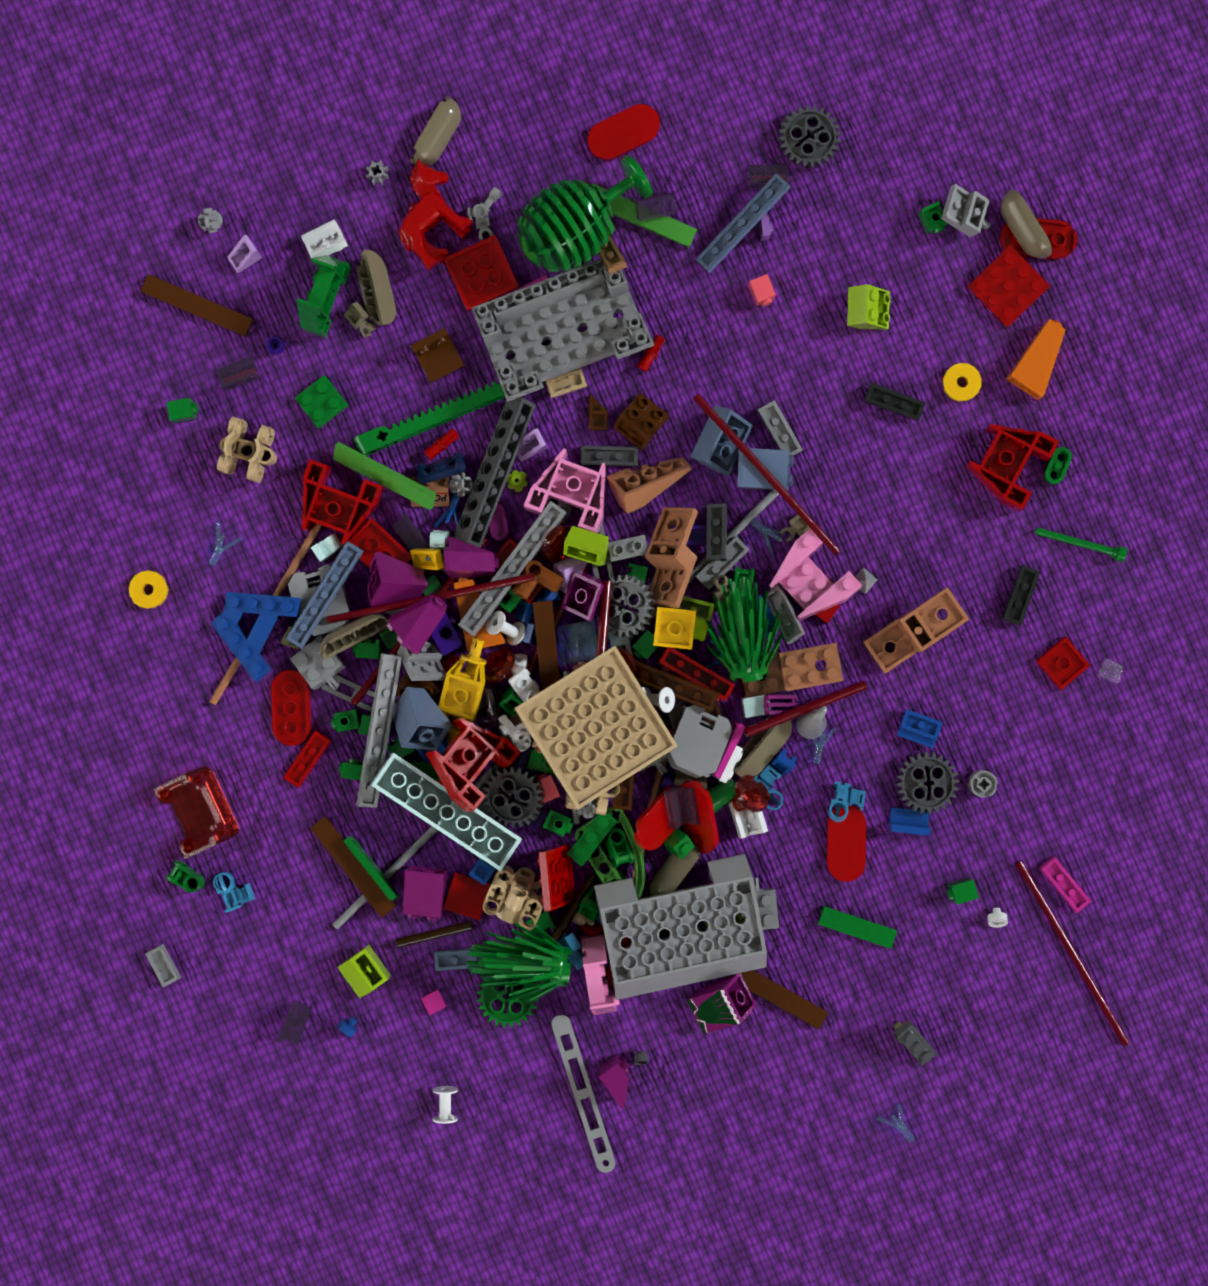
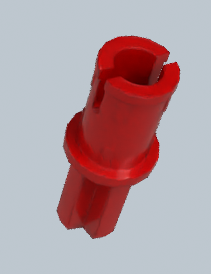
M656 334L653 338L654 346L644 350L645 353L637 364V367L642 371L648 372L653 360L658 357L657 354L665 342L662 336Z
M454 429L449 430L440 439L436 438L437 441L424 450V453L432 461L433 458L443 450L446 451V448L459 438L458 433Z

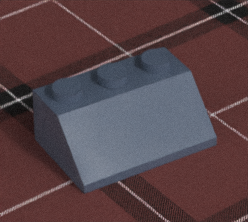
M715 405L713 410L745 443L753 425L731 409ZM709 417L691 454V458L729 477L739 456V449Z

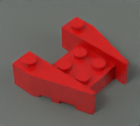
M990 424L985 431L995 436L979 465L970 461L966 467L1002 504L1020 512L1024 509L1032 492L1015 484L1030 454L1046 462L1052 457L1060 441L1043 432Z
M309 459L303 475L302 529L310 530L312 522L344 533L341 544L345 545L379 506L385 487L364 479L358 497L327 486L326 482L332 467Z
M459 718L453 720L452 723L460 731L442 754L432 750L427 751L426 755L451 799L465 812L475 811L486 797L472 782L492 759L500 768L508 767L521 751L507 738L498 736L487 729L474 725L472 722Z

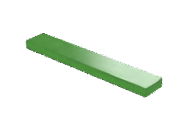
M592 183V185H594L603 192L607 190ZM619 196L610 202L614 216L690 248L697 232L696 228L623 196Z
M340 442L335 444L333 460L428 510L434 507L436 492Z

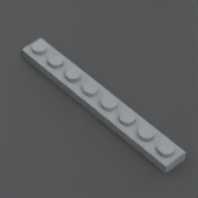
M550 501L490 582L520 576L567 512ZM513 585L483 591L458 625L475 637Z
M381 653L356 803L358 807L377 808L380 791L371 786L370 783L385 763L402 656Z

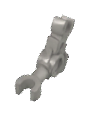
M496 187L492 189L484 203L476 204L473 209L467 208L468 218L473 220L472 217L476 219V229H480L478 236L481 241L484 240L483 234L485 232L489 233L490 237L493 236V232L488 228L491 227L488 216L489 208L502 196L501 191Z

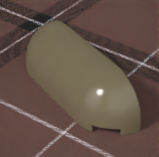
M449 96L446 97L445 102L441 101L417 140L414 146L416 152L410 158V163L417 165V161L420 160L424 165L428 164V166H431L437 162L459 126L461 110L456 101Z
M1011 189L1004 195L1001 202L1000 211L1002 217L1028 256L1031 255L1041 259L1049 257L1052 254V247L1046 233L1024 198L1016 190Z
M364 250L360 254L362 257L360 266H357V276L366 313L369 315L368 318L377 325H387L392 323L396 316V306L384 261L377 253L371 250Z
M382 614L363 616L329 633L323 639L320 647L323 660L387 629L389 619Z
M791 720L752 735L742 747V757L736 763L734 772L742 778H753L761 773L789 739L792 732Z
M696 845L682 860L672 853L649 884V897L676 890L699 858L700 853L698 851L700 849Z

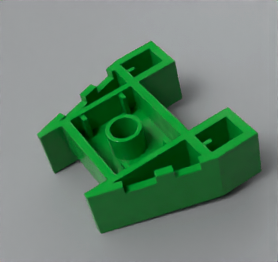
M328 255L311 259L318 269L313 277V288L309 289L307 293V301L297 298L300 327L305 332L325 339L332 322L329 315L340 284H346L351 270L348 262Z

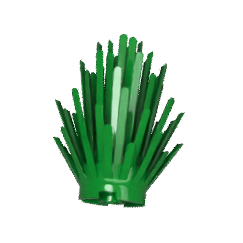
M746 576L740 578V587L736 586V583L732 582V579L729 578V597L726 595L723 584L721 586L724 601L721 603L718 601V597L714 595L721 626L717 624V628L722 638L717 636L711 623L706 620L711 640L719 652H721V655L717 650H713L712 647L708 648L729 670L731 680L736 681V678H744V682L761 680L764 674L769 675L768 666L779 649L780 641L783 637V634L779 635L771 651L781 620H778L779 611L775 614L771 631L765 644L769 619H766L768 590L765 592L764 600L763 597L759 598L758 614L757 582L751 589L749 579H746Z
M514 922L515 926L522 929L523 933L515 929H511L512 932L525 939L515 936V939L487 932L488 935L494 936L498 941L514 945L487 940L483 942L484 945L474 944L472 945L473 948H468L470 951H475L469 952V956L481 958L480 961L466 962L467 965H474L467 967V969H472L470 973L482 974L480 977H491L493 979L528 978L482 982V986L506 985V987L542 982L510 992L508 996H515L507 998L506 1002L541 990L528 997L527 1002L535 998L538 999L559 986L567 987V982H569L571 963L568 955H571V947L562 946L538 926L533 928L534 932L538 934L536 935Z

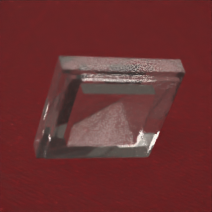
M1105 658L1097 676L1119 684L1123 666Z

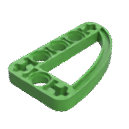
M610 807L607 809L609 814L613 815V810L620 811L621 813L618 815L619 819L616 825L622 824L632 847L636 864L635 891L637 898L640 899L645 883V865L642 850L635 842V830L625 811ZM592 819L576 831V841L582 835L581 831L585 832V830L589 827V825L593 822L594 819ZM600 844L598 846L599 855L596 858L590 857L588 859L602 883L611 882L613 879L622 880ZM602 863H607L610 867L607 874L600 872V865Z

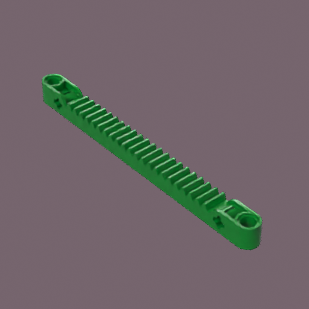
M492 381V387L490 388L485 384L484 391L478 387V393L471 390V396L464 393V399L457 396V402L450 399L449 405L445 402L442 403V408L436 405L434 412L428 408L427 415L421 411V417L414 414V420L407 417V423H404L402 420H400V426L393 423V429L391 430L383 426L377 427L358 435L353 440L358 452L369 456L506 397L500 382L497 385ZM382 433L388 435L385 437V441H382L380 439L382 437Z

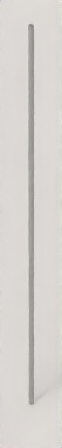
M772 490L727 534V545L779 495L776 490ZM706 556L693 568L688 584L710 562L707 561ZM654 607L656 608L655 610L650 611V614L654 617L657 615V607ZM633 633L632 637H629L630 641L636 636ZM626 645L616 647L620 652ZM492 767L474 784L479 790L486 784V780L491 779ZM431 826L384 873V876L389 879L438 830ZM362 894L333 923L336 929H339L367 901L365 896Z

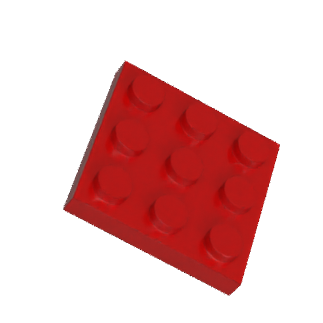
M496 235L443 258L467 312L471 311L475 306L494 300L519 288Z
M1010 245L967 288L1008 328L1050 285Z
M562 844L539 852L538 865L540 866L541 873L539 881L542 886L541 902L544 906V911H552L572 903L575 898L572 858L567 855L571 849V844Z

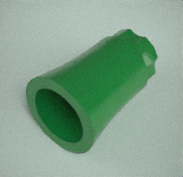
M732 779L727 780L726 783L721 781L708 789L712 799L714 814L740 793Z

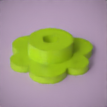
M514 470L512 474H509L507 479L509 483L508 488L521 492L523 487L527 486L526 473Z

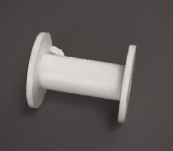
M494 612L487 621V632L491 635L502 632L507 635L506 639L510 645L519 644L525 636V625L522 622H515L511 625L505 621L506 617L503 612Z
M641 687L651 704L659 706L662 712L667 713L673 709L675 696L671 688L664 687L660 690L659 694H651L647 687Z
M438 1086L433 1088V1093L439 1094V1115L432 1118L433 1122L447 1124L458 1120L457 1116L451 1114V1094L458 1092L457 1087Z

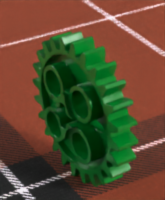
M483 977V979H484L485 982L497 981V980H508V979H512V980H516V979H528V978H501V979H493V978H491V977H489V978H488V977ZM479 983V986L483 988V990L477 991V994L482 995L481 998L477 999V1002L483 1003L479 1010L485 1009L483 1017L489 1014L488 1022L495 1019V1026L499 1022H502L503 1028H505L506 1023H509L510 1027L513 1028V1022L520 1026V1019L527 1022L526 1015L533 1016L530 1009H537L533 1002L539 1001V998L528 1002L527 998L538 993L539 990L509 1001L508 1012L504 1013L506 999L502 995L507 993L506 985L504 989L497 990L492 985L482 986ZM526 983L524 988L536 985L537 983ZM496 999L501 1000L503 1003L502 1007L498 1010L494 1009L491 1005ZM519 1002L522 1008L520 1011L514 1012L511 1010V1004Z

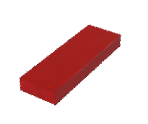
M315 730L283 778L297 788H300L332 740Z

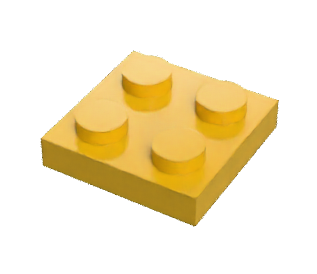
M657 606L653 646L692 650L696 610Z

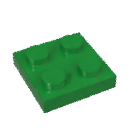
M325 375L295 397L296 401L318 429L349 406Z

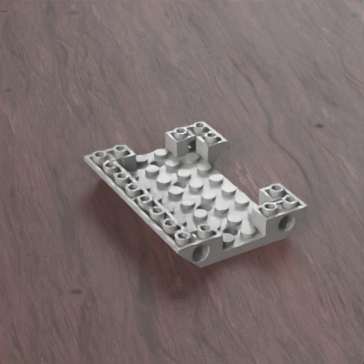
M601 259L472 308L507 402L544 388L542 382L606 357L614 355L618 360L654 346L643 317L638 312L629 292L628 283L623 271L619 270L609 275ZM616 313L623 314L621 318H614ZM582 326L587 327V330L584 332L578 331ZM546 340L551 341V343L548 346L542 345V343ZM509 354H515L513 359H506Z
M745 854L707 861L710 880L713 882L711 884L638 899L632 878L594 885L616 1000L761 969L767 966V950L753 876ZM738 913L745 914V919L741 923L735 921V916ZM700 921L707 922V928L704 931L697 929ZM662 929L669 930L668 938H659V932ZM625 937L631 939V944L628 947L621 946V940Z

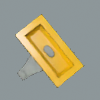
M415 548L410 550L414 567L427 570L441 569L448 575L445 572L444 553H441L440 549Z

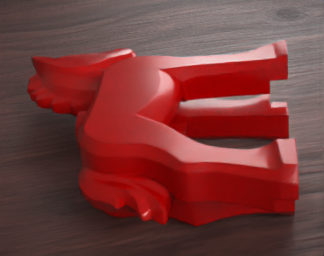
M418 160L417 165L411 171L410 183L413 185L412 189L416 192V195L421 199L418 203L414 202L410 206L409 213L403 219L402 226L399 229L401 244L405 245V250H408L409 253L413 250L414 254L420 258L425 268L429 271L438 262L442 264L444 262L443 258L450 254L444 248L439 249L430 245L425 238V233L442 220L464 240L471 232L469 226L474 222L467 217L457 215L447 206L443 196L436 189V186L446 184L449 181L448 174L429 168L428 164L424 165Z

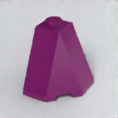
M446 537V544H449V547L444 549L445 572L451 579L496 575L497 570L500 569V561L493 552L452 537Z
M375 552L369 572H372L371 583H368L370 606L421 597L423 591L427 588V579L424 577L422 569L381 552Z
M429 595L391 615L387 627L390 631L395 630L398 635L397 640L402 646L418 655L446 613L447 605L443 599Z

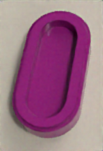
M498 503L489 525V532L494 540L503 541L509 535V527L505 508Z

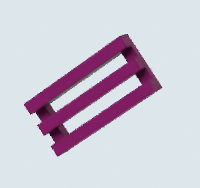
M764 695V714L778 715L788 711H769V707H790V710L797 707L798 703H795L797 695ZM769 699H789L790 703H769Z

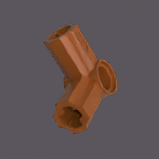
M531 561L527 564L523 575L530 574L532 569L537 568L540 572L534 575L535 580L516 584L512 591L521 599L528 600L536 585L540 584L556 594L562 586L564 578L545 568L540 562Z

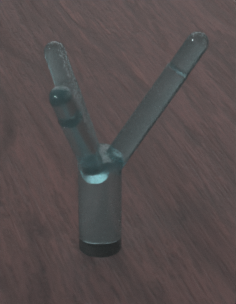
M754 518L750 524L763 534L768 551L773 559L775 555L767 534L781 542L782 538L776 535H780L781 531L767 528L758 519Z
M219 521L216 523V548L208 562L213 566H216L223 551L243 539L239 537L222 547L225 536L224 534L220 536Z
M835 727L831 729L826 737V732H822L819 744L817 738L813 739L815 745L813 763H821L823 747L835 732Z
M900 1103L897 1104L899 1120L894 1115L891 1117L895 1123L879 1116L877 1117V1120L898 1129L908 1142L914 1140L915 1137L904 1124Z

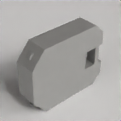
M329 564L318 568V572L307 575L306 572H297L292 576L288 587L291 597L301 598L299 616L318 587L309 588L308 586L320 583L331 567ZM321 577V579L308 582L309 578ZM344 584L312 635L319 636L331 633L350 622V619L330 624L327 622V616L351 611Z
M692 705L681 711L671 735L678 747L665 755L672 768L694 778H705L716 772L732 733V727L727 718L720 715L716 717L704 712V708L697 705ZM702 717L705 718V719H708V720L712 721L713 724L711 725V724H709V723H707V722L701 720Z

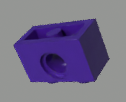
M447 612L431 634L443 656L465 645L463 633L461 630H456L454 626L456 621L451 613L447 614ZM446 627L451 630V636L447 639L442 636V630Z

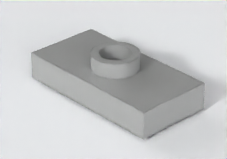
M164 944L145 953L162 987L181 978Z

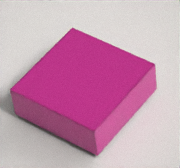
M439 988L421 997L429 1015L447 1007Z

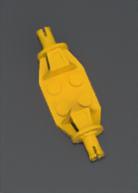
M472 638L469 654H461L460 659L446 674L438 707L449 721V715L453 716V720L463 718L472 723L476 720L485 685L484 665H486L487 661L480 657L484 640ZM467 661L468 664L465 668V671H462V668L465 662ZM453 723L447 737L449 744L460 731Z

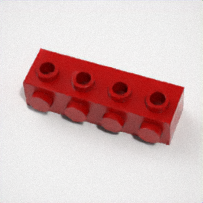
M671 647L666 648L658 662L662 664L660 668L668 673L672 670L681 678L719 692L718 702L721 699L726 701L735 687L734 683Z

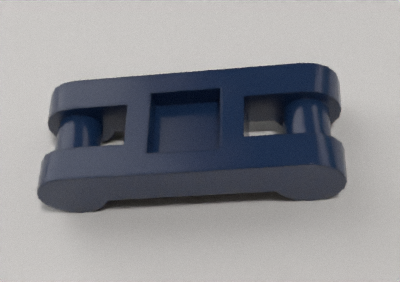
M457 452L451 458L438 460L428 465L418 464L415 469L418 482L425 484L465 471L466 466L463 454Z

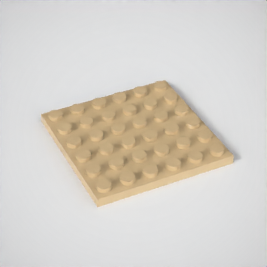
M616 646L514 708L577 810L678 747Z

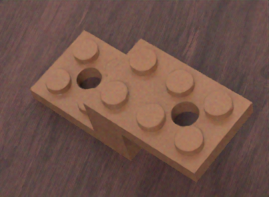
M663 507L645 555V558L656 568L648 590L653 592L650 599L655 600L651 606L680 607L697 560V556L686 546L698 513L695 508Z
M946 587L862 643L882 672L886 674L915 653L923 652L970 619L949 588ZM939 609H944L947 613L944 620H940L937 617ZM887 642H892L895 646L894 651L891 653L885 651V644Z
M837 643L776 653L768 666L769 675H766L765 680L744 682V678H742L745 698L843 681ZM818 660H823L826 664L825 669L822 671H818L815 668V663Z

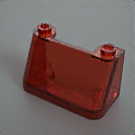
M200 767L153 789L157 799L162 804L172 803L187 838L181 841L180 849L185 859L238 834V824L210 767Z

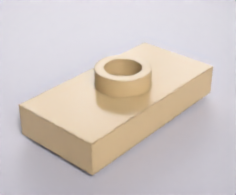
M581 368L545 381L551 399L587 387Z

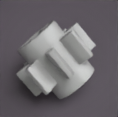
M372 160L370 167H366V170L369 172L366 178L367 180L372 179L374 186L376 182L384 185L383 181L389 179V176L385 173L389 171L388 166L383 167L381 160L379 163H374Z
M212 208L203 209V213H200L198 216L199 226L204 231L208 230L209 233L217 232V228H221L223 222L221 214L217 210H212Z
M465 472L452 475L449 483L452 493H457L458 497L470 494V490L473 487L471 477H465Z
M597 798L578 809L579 815L583 814L584 818L596 816L597 814L594 813Z

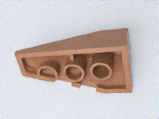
M683 457L661 461L657 466L648 467L647 465H642L641 469L630 471V468L623 469L606 478L618 505L628 514L644 507L692 470V468Z

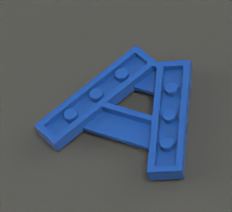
M226 592L225 610L211 624L255 682H259L272 670L260 652L278 616L299 617L301 598ZM242 614H260L247 637L238 625Z

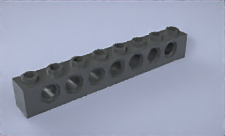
M521 397L508 402L506 400L453 538L481 548L534 412L535 404Z

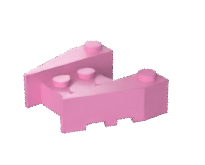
M563 448L554 462L530 488L524 508L526 511L540 515L549 504L551 498L584 510L578 528L598 533L604 520L605 463H602L599 472L566 461L568 453Z
M811 529L807 530L795 541L769 585L770 591L778 584L782 586L785 592L803 610L797 616L799 621L846 602L862 587V584L850 571L833 584L809 557L822 547L823 542Z
M600 932L595 936L582 935V954H584L582 959L590 1010L593 1015L617 1012L616 1006L620 1005L619 1000L615 999L614 990L609 989L608 981L603 979V976H606L605 964H607V947L604 932Z

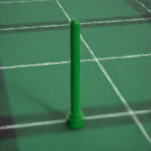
M1042 528L1035 529L1036 535L1108 554L1115 561L1124 562L1127 555V548L1123 546L1112 548Z

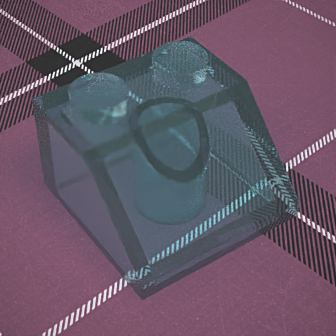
M594 620L557 627L562 665L582 661L589 662L596 658L597 635Z

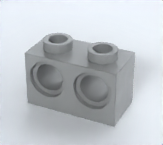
M645 535L608 542L611 563L645 556L648 549Z

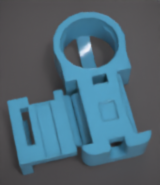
M768 764L760 775L755 776L748 783L746 789L750 787L762 798L761 802L770 810H777L783 804V795L773 788V782L776 778L779 780L782 774ZM771 793L777 794L780 797L781 802L777 800L773 795H771ZM767 797L773 800L778 806H769L766 801Z
M836 781L833 786L836 788L835 797L831 800L828 815L833 821L841 822L847 817L849 812L848 805L857 804L860 807L859 810H863L866 791L851 789V784L845 783V785H841V782ZM837 806L836 813L834 815L832 813V808ZM840 807L845 811V814L839 817Z
M221 872L215 876L213 885L217 894L221 893L227 907L224 912L227 913L238 909L243 903L256 899L250 882L244 884L245 887L239 889L235 885L234 877L229 872ZM222 875H226L230 879V886L228 888L224 884Z
M564 932L559 940V944L571 947V955H568V959H570V963L575 970L578 971L583 967L581 956H584L577 950L582 947L573 932L569 935Z

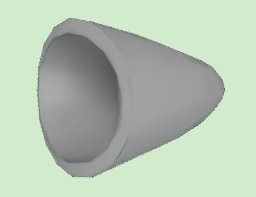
M827 706L797 717L796 728L802 737L816 739L824 733Z

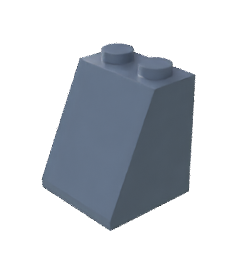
M749 448L786 490H789V486H792L793 482L790 467H793L794 456L791 455V452L789 450ZM739 450L737 487L742 489L775 490Z
M406 687L394 706L392 716L401 748L437 750L452 727L451 722L425 689Z

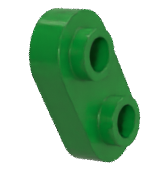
M1065 447L1055 449L1043 473L1044 480L1048 484L1055 485L1064 479L1072 460V454L1069 449ZM1059 454L1063 456L1062 461L1058 460ZM1051 472H1054L1056 475L1054 479L1050 476Z

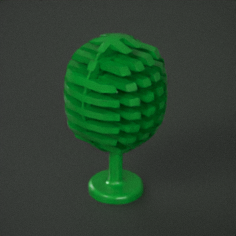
M630 155L624 156L621 160V165L626 177L605 192L592 184L589 186L586 182L575 179L572 181L563 180L560 181V184L553 183L549 185V190L544 188L539 191L540 196L535 195L530 200L531 206L526 204L523 209V216H519L516 223L522 233L520 236L517 232L520 246L525 256L540 268V264H542L551 272H559L558 268L561 271H569L571 266L573 268L582 266V261L583 263L589 262L592 259L591 254L596 256L600 253V248L605 247L609 241L608 236H612L615 230L611 221L613 214L610 202L632 187L643 198H649L653 195L651 184L639 164Z

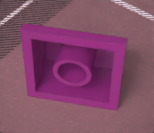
M573 571L561 608L588 621H592L604 586L602 580L586 573Z
M617 1054L599 1067V1078L622 1109L625 1107L630 1072L628 1067L630 1066L624 1057L620 1058Z

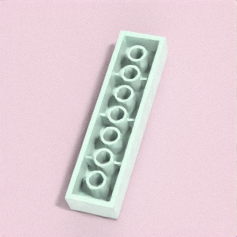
M393 752L370 783L371 786L500 872L522 840V838L477 808L475 811L465 812L451 799L444 786Z

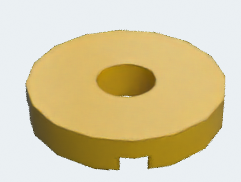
M958 363L945 372L942 381L945 394L952 400L958 402L968 401L978 394L982 379L979 371L974 366L968 363ZM960 377L964 378L967 382L966 387H959L957 379Z
M149 570L136 574L129 585V594L133 602L139 607L147 609L163 604L169 591L165 578L158 572ZM148 584L153 586V593L147 595L144 591L145 586Z

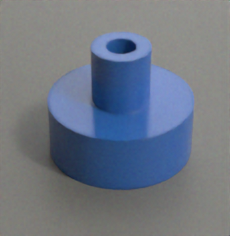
M353 1016L349 1020L343 1018L337 1026L345 1035L353 1037L357 1032V1028L354 1025L358 1020Z

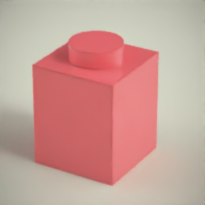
M768 274L749 281L748 287L756 307L759 305L765 307L773 303L772 300L775 299L776 294Z
M545 772L536 776V781L541 780L538 787L544 788L540 793L545 795V798L541 800L543 803L560 797L561 794L552 774L547 775Z

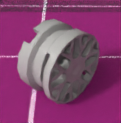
M977 770L969 776L967 784L971 793L985 798L995 793L998 782L994 774L989 771Z

